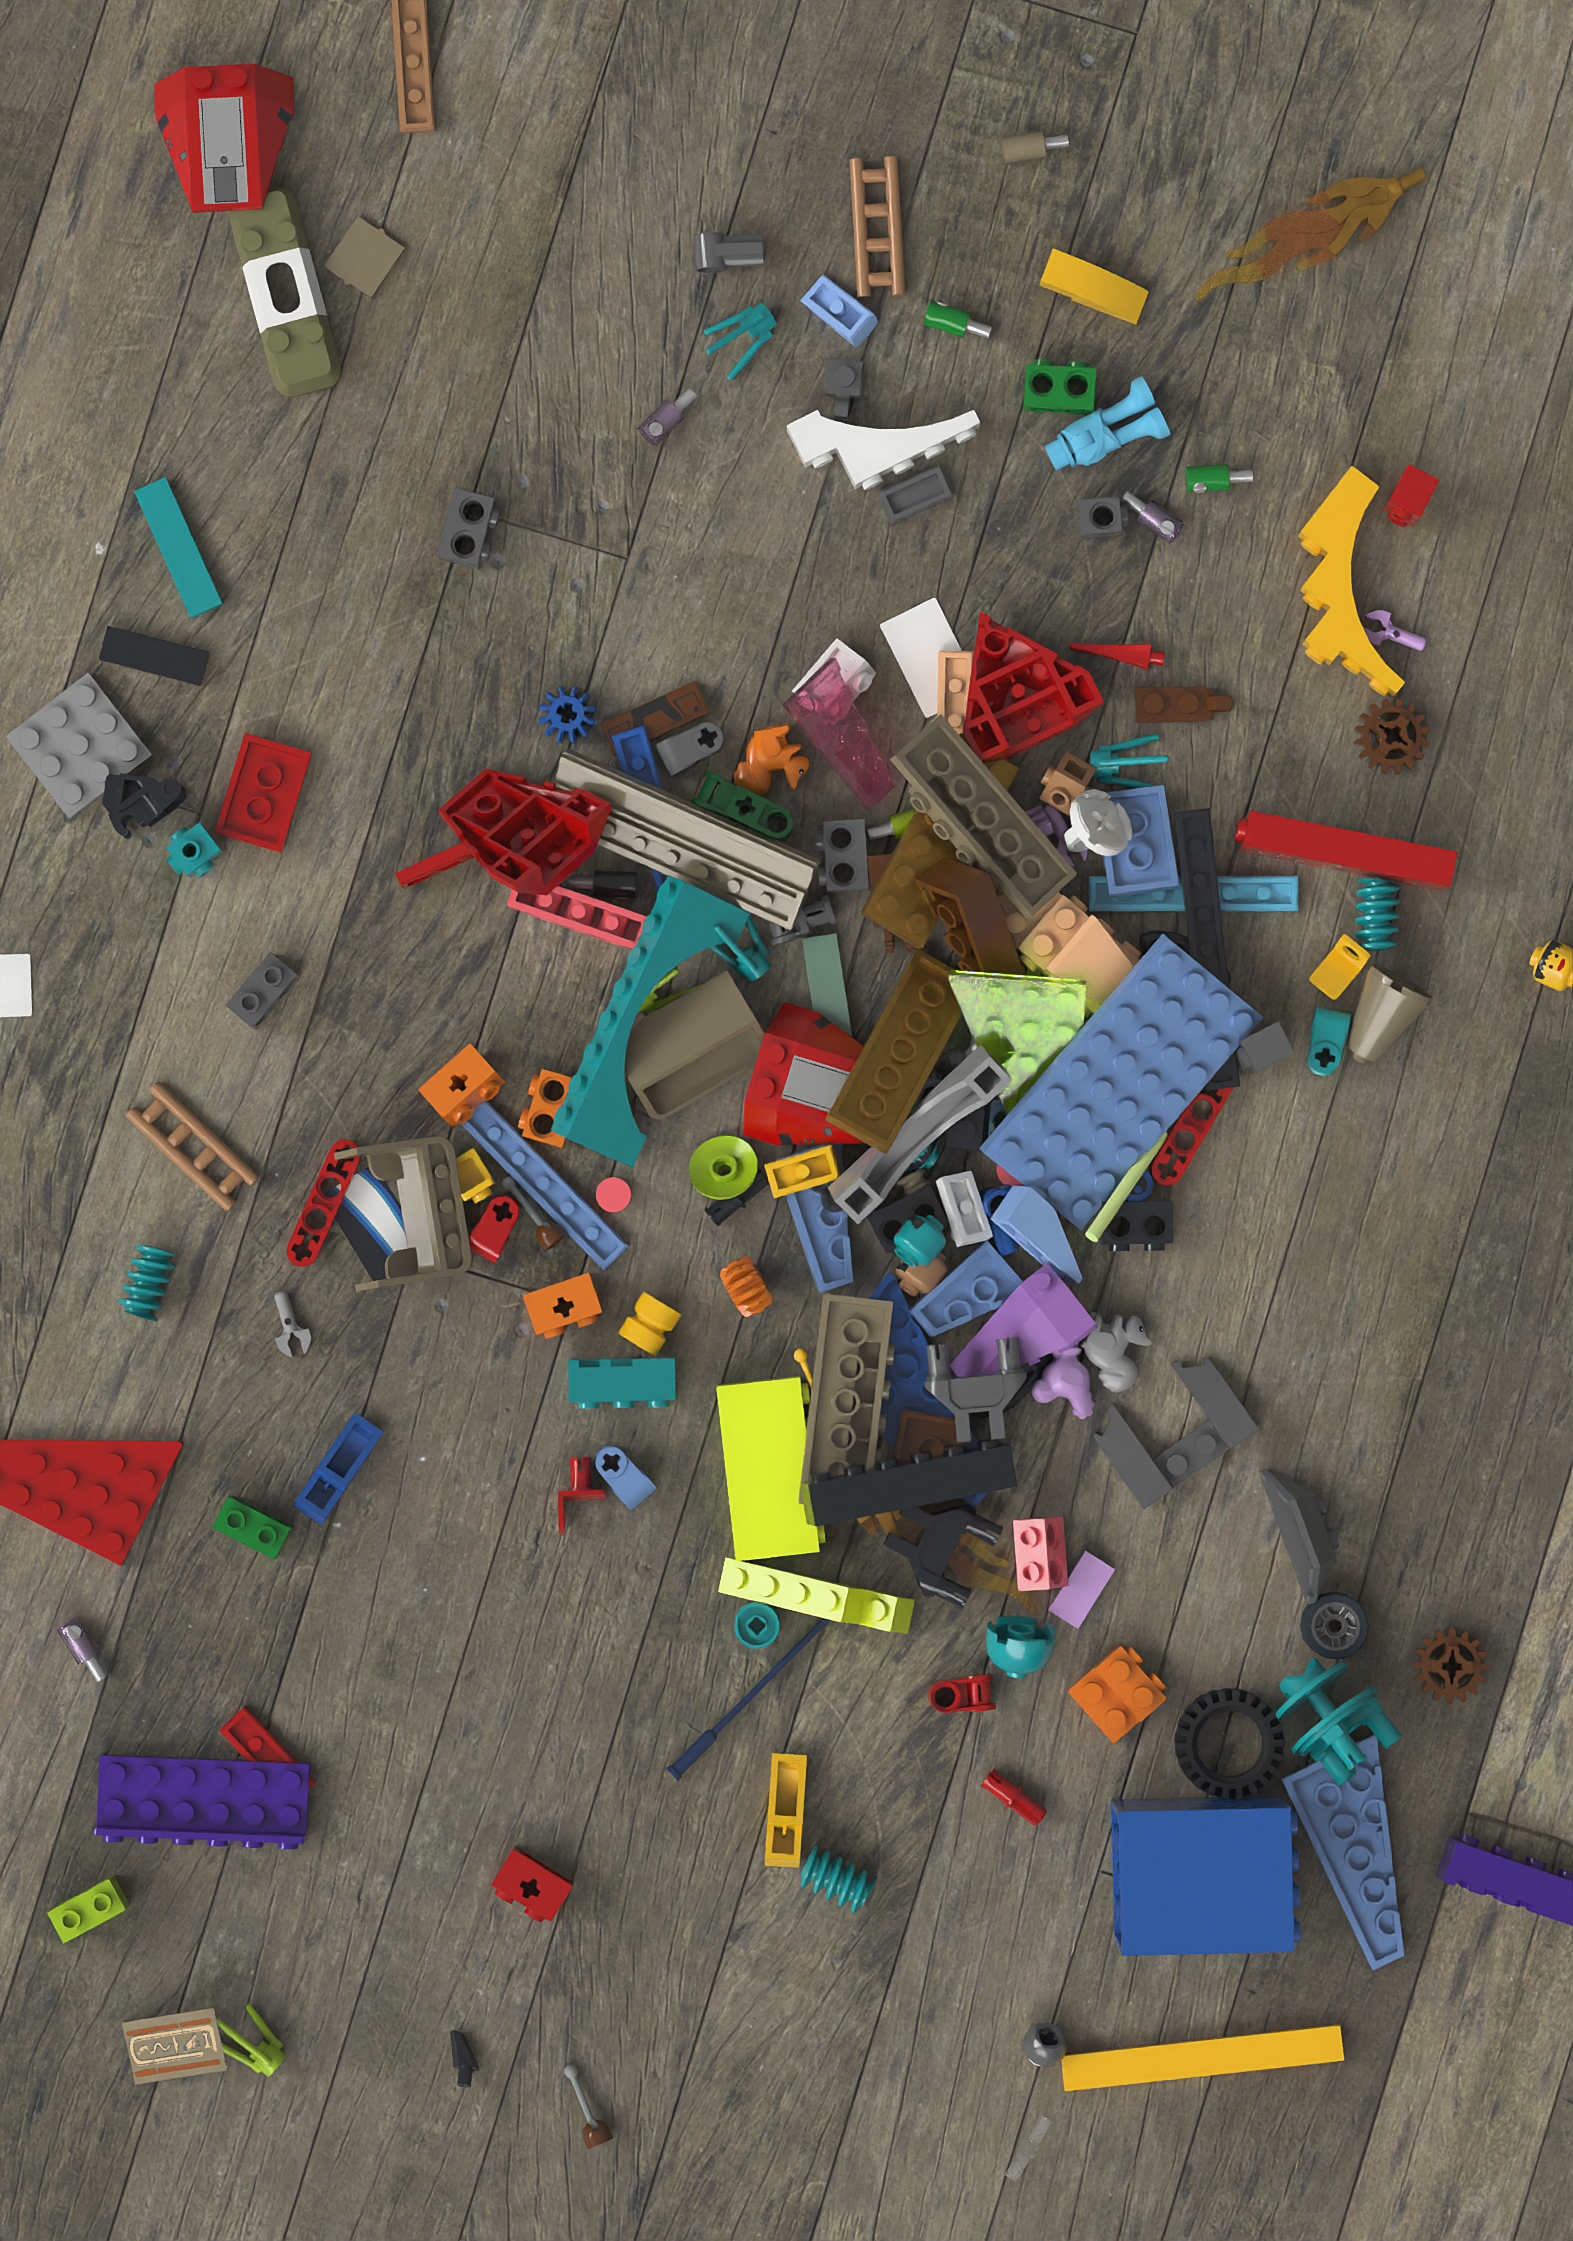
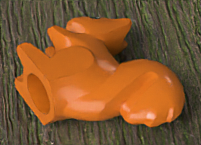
M789 723L754 730V735L747 745L746 762L738 763L737 770L734 771V784L757 795L764 796L772 784L771 772L784 769L790 786L796 789L798 780L808 770L810 761L805 756L793 755L802 749L801 744L787 743L785 735L790 731Z

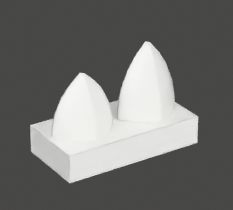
M972 1171L939 1178L936 1184L951 1227L950 1237L956 1242L957 1247L986 1241L993 1237Z

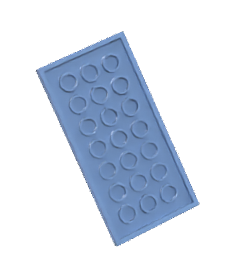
M1162 934L982 1144L980 1150L1026 1187L1033 1185L1042 1190L1047 1196L1045 1200L1056 1211L1082 1230L1100 1209L1101 1202H1106L1138 1157L1148 1152L1239 1047V1041L1251 1033L1263 1019V1016L1167 936Z

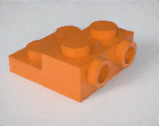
M1120 1644L1067 1690L1113 1744L1139 1721H1143L1167 1699L1162 1693L1167 1687L1154 1673L1147 1676L1139 1666L1144 1661L1131 1646L1124 1650Z

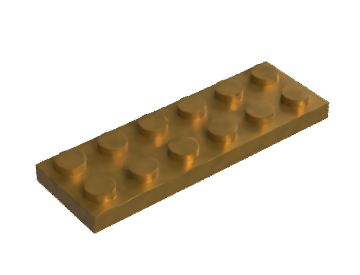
M959 733V736L968 745L963 733ZM1005 759L983 763L1007 791L1019 768ZM916 810L860 914L917 949H921L924 947L940 916H933L928 906L933 900L927 889H919L915 878L944 857L960 861L956 856L958 849L949 839L944 840L935 833L933 829L935 822L926 812L920 813Z
M919 949L915 951L825 1118L826 1121L880 1152L888 1153L972 995V991L963 974Z

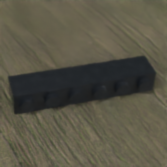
M985 1439L978 1441L977 1448L966 1450L965 1445H955L944 1448L945 1454L932 1456L931 1451L911 1454V1461L898 1463V1458H889L877 1461L878 1467L865 1469L862 1464L843 1468L844 1474L831 1476L830 1471L810 1474V1481L800 1482L806 1522L808 1525L816 1527L1017 1487L1011 1445L999 1443L998 1439Z

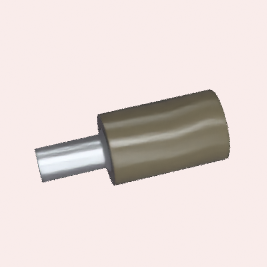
M1042 131L1001 138L1004 163L1046 157V150L1069 146L1068 135L1044 138Z

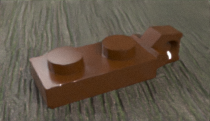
M1205 686L1135 687V723H1205L1206 720H1214V712H1231L1232 696H1214V688H1205Z

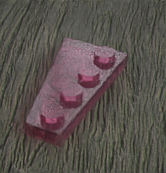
M830 658L782 705L863 807L871 810L895 785L877 746L873 745L867 732L869 728L864 717H861L852 700L854 696L849 685L845 684L840 674L841 667L837 659Z

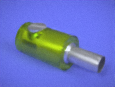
M912 808L889 815V823L867 829L870 840L892 834L896 840L901 839L916 809Z

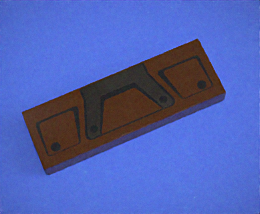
M694 681L601 723L600 726L615 757L617 753L611 735L645 726L649 741L708 715L709 711Z

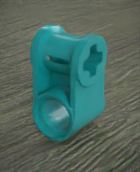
M1316 1006L1307 1057L1308 1067L1314 1074L1327 1076L1332 1074L1339 1066L1343 1045L1347 1038L1351 1013ZM1322 1051H1327L1328 1058L1333 1059V1062H1329L1325 1068L1320 1067V1060L1315 1059V1056H1319Z

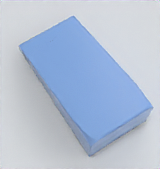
M823 274L800 300L856 348L878 324V320L873 312Z

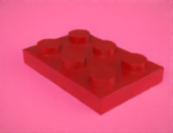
M244 733L214 833L282 854L313 754Z

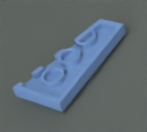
M823 1144V1145H820V1146H817V1147H814V1148H811V1149H808V1150H805V1151H802V1152H799V1153H796V1154H793V1155H789V1156H786V1157H783V1158H780V1159L775 1160V1161H779V1160H782V1159H785V1158H788V1157H792V1156H795V1155H798V1154H802V1153H805V1152H808V1151H812V1150H815V1149H818V1148H822V1147H825V1146H828V1145H834L835 1150H836V1153H837V1157H838V1160H839V1164H840V1167H841V1170H842V1174L844 1173V1168H843V1165H842V1153H841V1151H842V1144ZM834 1181L785 1195L818 1294L853 1282L850 1237L848 1236L847 1226L848 1214L844 1210L829 1212L821 1203V1193Z

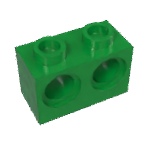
M1036 359L1033 360V365L1026 364L1023 411L1081 415L1093 413L1096 368H1088L1089 363L1082 361H1070L1068 366H1054V361ZM1039 377L1047 378L1051 382L1052 389L1047 393H1038L1033 388V381ZM1073 379H1079L1085 383L1087 390L1082 395H1073L1068 390L1067 384Z
M230 1495L222 1506L212 1528L275 1560L279 1557L294 1526Z

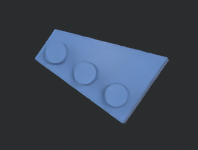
M983 1241L950 1271L930 1293L924 1295L908 1311L930 1337H934L1001 1307L1023 1281L988 1241Z

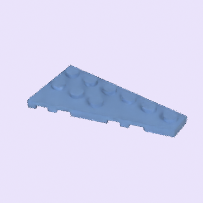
M1372 1734L1356 1742L1357 1746L1368 1758L1364 1762H1360L1359 1766L1353 1769L1356 1771V1775L1340 1787L1337 1786V1783L1321 1762L1309 1764L1282 1777L1281 1780L1371 1969L1375 1970L1405 1955L1397 1905L1378 1740L1375 1734Z

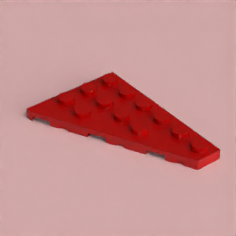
M0 1440V1505L123 1566L184 1443L180 1441Z

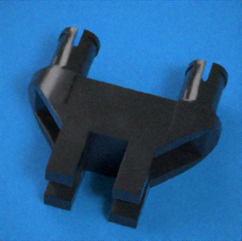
M971 1504L959 1505L933 1513H927L917 1507L901 1509L898 1514L922 1526V1529L914 1544L889 1532L883 1545L909 1559L923 1596L929 1598L936 1595L963 1609L967 1601L954 1595V1593L969 1598L972 1589L945 1577L944 1570L962 1534L965 1535L967 1532L994 1546L998 1538L987 1533L986 1530L1001 1535L1003 1526L976 1514L977 1510Z

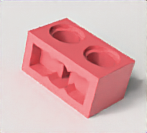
M1063 1516L1013 1520L1018 1591L1045 1590L1069 1586Z

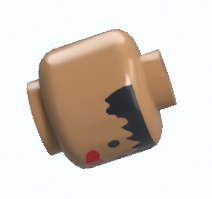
M939 1253L930 1265H917L916 1268L909 1266L901 1260L895 1270L901 1280L899 1287L913 1297H916L918 1293L923 1295L930 1293L947 1274L948 1269L944 1263L946 1257Z

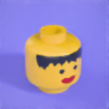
M1556 940L1549 941L1544 947L1538 945L1529 962L1530 965L1534 966V979L1557 991H1564L1567 987L1573 988V948Z

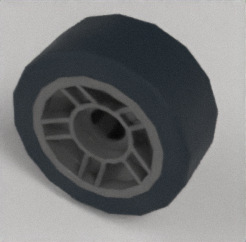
M1329 1592L1320 1594L1316 1603L1307 1604L1302 1613L1300 1628L1303 1640L1312 1651L1324 1658L1338 1660L1350 1657L1360 1650L1367 1639L1369 1624L1366 1612L1359 1602L1346 1594ZM1332 1619H1337L1342 1625L1336 1633H1332L1328 1629V1623Z

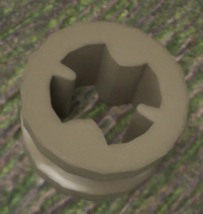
M924 1168L896 1182L898 1186L904 1188L902 1193L904 1197L931 1184L930 1179L924 1178Z

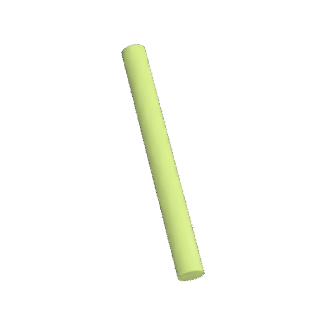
M1167 1132L1160 1137L1148 1152L1138 1157L1137 1161L1130 1167L1085 1233L1088 1239L1094 1242L1098 1241L1168 1138Z

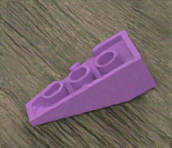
M1046 1263L1015 1289L950 1364V1367L958 1377L996 1374V1371H999L996 1339H1006V1349L1009 1353V1338L1019 1337L1020 1366L1026 1363L1031 1366L1040 1362V1357L1057 1350L1059 1353L1071 1349L1098 1326L1050 1265Z

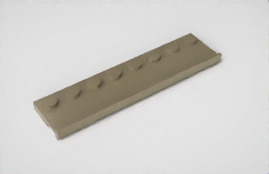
M572 749L564 751L559 761L560 765L555 780L552 781V783H555L556 789L572 792L575 787L585 789L611 803L612 809L598 845L663 874L689 883L784 928L792 930L795 927L817 865L820 862L818 858Z

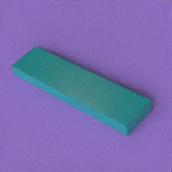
M164 477L135 490L134 493L190 618L193 619L222 606L221 598L167 478Z

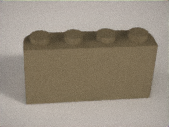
M727 970L709 978L704 984L678 996L673 1002L659 1010L650 1012L645 1018L633 1024L626 1047L625 1075L651 1118H666L755 1067L765 1034Z

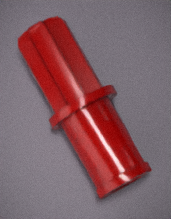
M995 1768L992 1769L980 1785L1005 1804V1809L1010 1807L1034 1826L1038 1825L1046 1815V1808L1023 1792V1786L1017 1787L997 1772Z

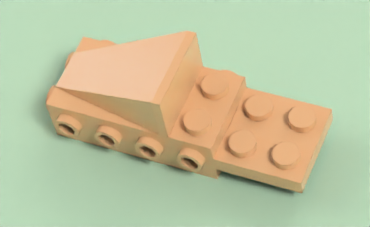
M1058 892L1029 919H1026L1004 893L997 896L999 903L1005 910V920L1008 929L1015 938L1016 951L1021 954L1019 960L1032 972L1036 969L1040 970L1047 977L1044 982L1057 994L1061 995L1064 991L1074 1000L1071 1005L1086 1018L1089 1014L1093 1016L1140 961L1138 958L1141 953L1127 941L1121 945L1111 936L1115 931L1102 919H1097L1093 915L1089 917L1085 914L1088 910L1087 906L1073 895L1068 899Z

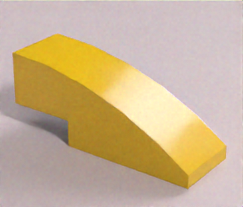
M1054 248L1040 281L1041 287L1071 297V301L1135 325L1138 322L1149 293L1144 288L1116 274Z
M772 1753L764 1866L799 1868L807 1755Z

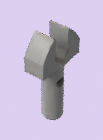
M279 1291L274 1295L284 1330L280 1337L275 1338L277 1347L287 1356L294 1357L289 1346V1341L292 1338L291 1333L293 1332L296 1337L300 1338L303 1352L306 1354L313 1339L310 1328L302 1329L297 1325L288 1293L286 1291Z

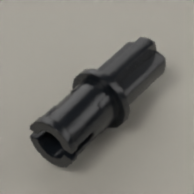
M758 1168L754 1182L745 1192L730 1199L717 1200L704 1210L719 1227L723 1221L739 1208L745 1209L747 1207L745 1203L769 1185V1180L763 1171Z

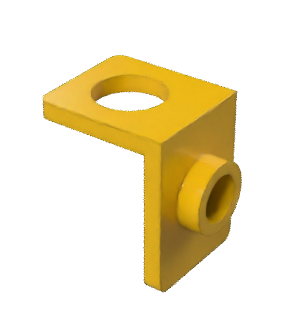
M1343 934L1333 950L1309 977V981L1332 1000H1336L1362 970L1371 955L1350 937ZM1347 947L1353 949L1358 956L1352 954Z

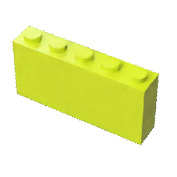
M800 1376L716 1385L736 1561L820 1552L819 1544L826 1543L824 1525L816 1527L808 1525L804 1505L798 1504L808 1418L804 1416L803 1404H810L808 1383H801Z

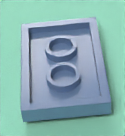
M1164 785L1106 792L1111 796L1110 801L1115 805L1119 803L1125 809L1132 828V837L1125 849L1117 855H1103L1109 898L1179 889Z

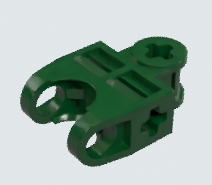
M705 772L706 780L697 798L693 797L691 803L781 843L790 837L793 829V818L787 809L739 785L737 786L715 773ZM719 784L720 786H719V788H718V790H717V792H716V794H715V796H714V798H713L711 804H709V801H710V799H711V797H712V795H713V793H714V791H715L717 785ZM748 805L750 812L743 814L741 807ZM774 817H779L786 822L787 827L784 831L776 833L769 830L767 826L768 821Z

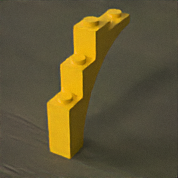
M1351 466L1298 535L1303 540L1300 544L1304 549L1314 556H1318L1320 553L1325 557L1300 589L1305 594L1303 600L1318 611L1321 607L1327 611L1302 645L1307 648L1305 654L1320 665L1323 662L1330 665L1339 655L1343 658L1341 664L1355 675H1358L1359 672L1363 673L1371 680L1369 682L1371 688L1382 696H1386L1389 693L1393 697L1405 681L1385 664L1370 643L1357 614L1351 582V558L1355 535L1364 511L1379 486L1355 467Z

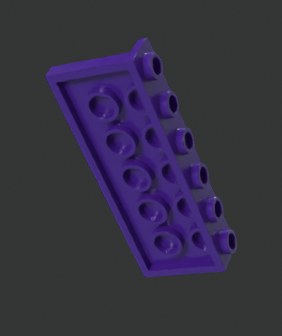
M101 1754L99 1755L97 1826L94 1827V1835H102V1841L123 1842L124 1836L137 1837L138 1843L145 1844L158 1843L159 1838H172V1844L193 1845L194 1839L207 1840L208 1846L217 1847L228 1846L229 1841H242V1847L262 1848L264 1842L277 1843V1848L298 1849L299 1844H304L308 1840L311 1763Z

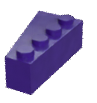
M1460 1833L1459 1838L1449 1835L1436 1872V1876L1441 1881L1453 1886L1458 1883L1460 1884L1459 1886L1480 1895L1489 1894L1494 1899L1516 1907L1523 1906L1530 1912L1573 1926V1872L1560 1868L1557 1874L1545 1869L1547 1863L1526 1856L1525 1862L1512 1858L1513 1851L1493 1844L1492 1850L1478 1846L1480 1839Z

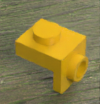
M472 1148L456 1158L463 1200L467 1202L472 1199L476 1204L493 1193L490 1187L496 1183L476 1150Z

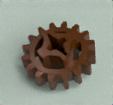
M1388 698L1384 699L1381 709L1374 703L1371 704L1369 709L1372 715L1369 716L1362 713L1359 716L1360 720L1365 723L1364 726L1354 727V732L1361 734V738L1353 742L1354 746H1363L1364 749L1358 757L1363 759L1368 756L1371 759L1368 765L1370 769L1376 766V764L1381 765V774H1386L1389 767H1393L1396 775L1400 774L1401 765L1403 764L1411 770L1414 767L1412 758L1422 760L1424 757L1419 748L1428 747L1430 744L1429 741L1422 739V735L1430 731L1429 727L1420 726V722L1425 718L1424 714L1415 717L1412 714L1415 705L1412 704L1407 709L1402 708V699H1398L1394 706L1390 705ZM1385 714L1399 715L1396 720L1389 722L1378 719V717ZM1409 723L1414 731V743L1408 738L1406 727ZM1392 729H1395L1398 732L1396 738L1400 742L1394 741L1388 744L1385 741L1387 735L1384 733V730L1390 732ZM1369 730L1376 737L1377 747L1375 750L1372 749L1369 742ZM1395 751L1406 755L1394 760L1385 758L1388 753Z
M1453 1627L1448 1628L1447 1635L1445 1636L1439 1629L1434 1630L1436 1639L1431 1640L1424 1636L1422 1639L1426 1644L1425 1649L1415 1648L1414 1650L1421 1656L1420 1660L1413 1661L1411 1664L1416 1668H1420V1672L1413 1676L1414 1680H1424L1425 1684L1422 1686L1421 1691L1426 1693L1431 1689L1434 1690L1432 1699L1438 1701L1442 1695H1445L1447 1704H1452L1454 1696H1458L1461 1702H1466L1465 1693L1469 1691L1477 1695L1478 1691L1474 1686L1476 1682L1485 1684L1487 1681L1484 1677L1480 1676L1481 1671L1489 1670V1665L1481 1663L1480 1659L1488 1654L1485 1650L1477 1651L1475 1649L1480 1643L1477 1638L1472 1639L1470 1642L1467 1641L1469 1632L1465 1630L1458 1637ZM1458 1643L1467 1648L1473 1660L1464 1659L1459 1654ZM1443 1644V1651L1435 1658H1429L1432 1651L1437 1646ZM1452 1655L1453 1661L1459 1663V1666L1452 1669V1674L1449 1676L1448 1671L1442 1668V1663H1447ZM1428 1671L1437 1672L1442 1678V1688L1432 1681ZM1466 1673L1471 1674L1468 1681L1458 1687V1680Z

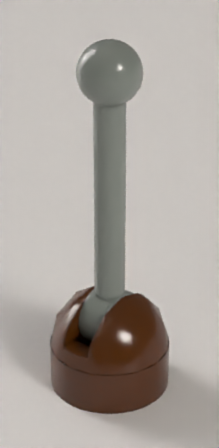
M505 1177L502 1180L503 1188L512 1192L538 1225L536 1239L545 1252L549 1251L567 1236V1233L556 1222H544L516 1188L514 1178Z
M573 2064L567 2065L564 2069V2074L571 2079L588 2121L583 2129V2140L587 2149L613 2139L607 2124L601 2120H595L577 2078L578 2068Z

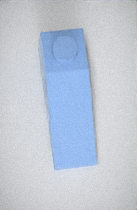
M1013 1185L990 1219L1043 1266L1048 1263L1063 1282L1079 1284L1083 1279L1055 1208L1045 1200L1046 1194L1033 1185L1030 1187Z

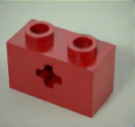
M1408 464L1400 475L1382 510L1389 514L1387 519L1403 528L1407 524L1413 527L1425 510L1439 479Z
M514 1846L491 1885L496 1888L494 1892L496 1896L509 1904L516 1900L526 1907L524 1910L525 1914L542 1923L544 1919L549 1922L552 1921L573 1887L574 1882ZM533 1878L538 1881L536 1888L540 1892L533 1891L530 1895L524 1893L526 1886L521 1882L524 1880L529 1883Z

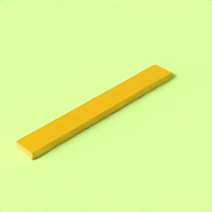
M1340 2024L1065 2054L1061 2064L1064 2090L1074 2091L1344 2061L1341 2026Z

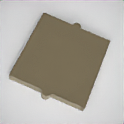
M357 216L324 267L344 280L345 286L349 287L351 285L372 299L405 251V247L385 235L384 229L378 230Z

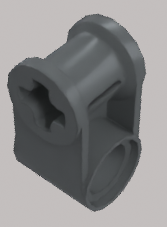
M705 722L685 732L671 736L655 746L672 777L718 753L724 746L725 737L717 725ZM704 730H708L711 734L717 733L718 735L714 739L715 746L709 748L706 744L700 745L699 743L703 739L702 732Z

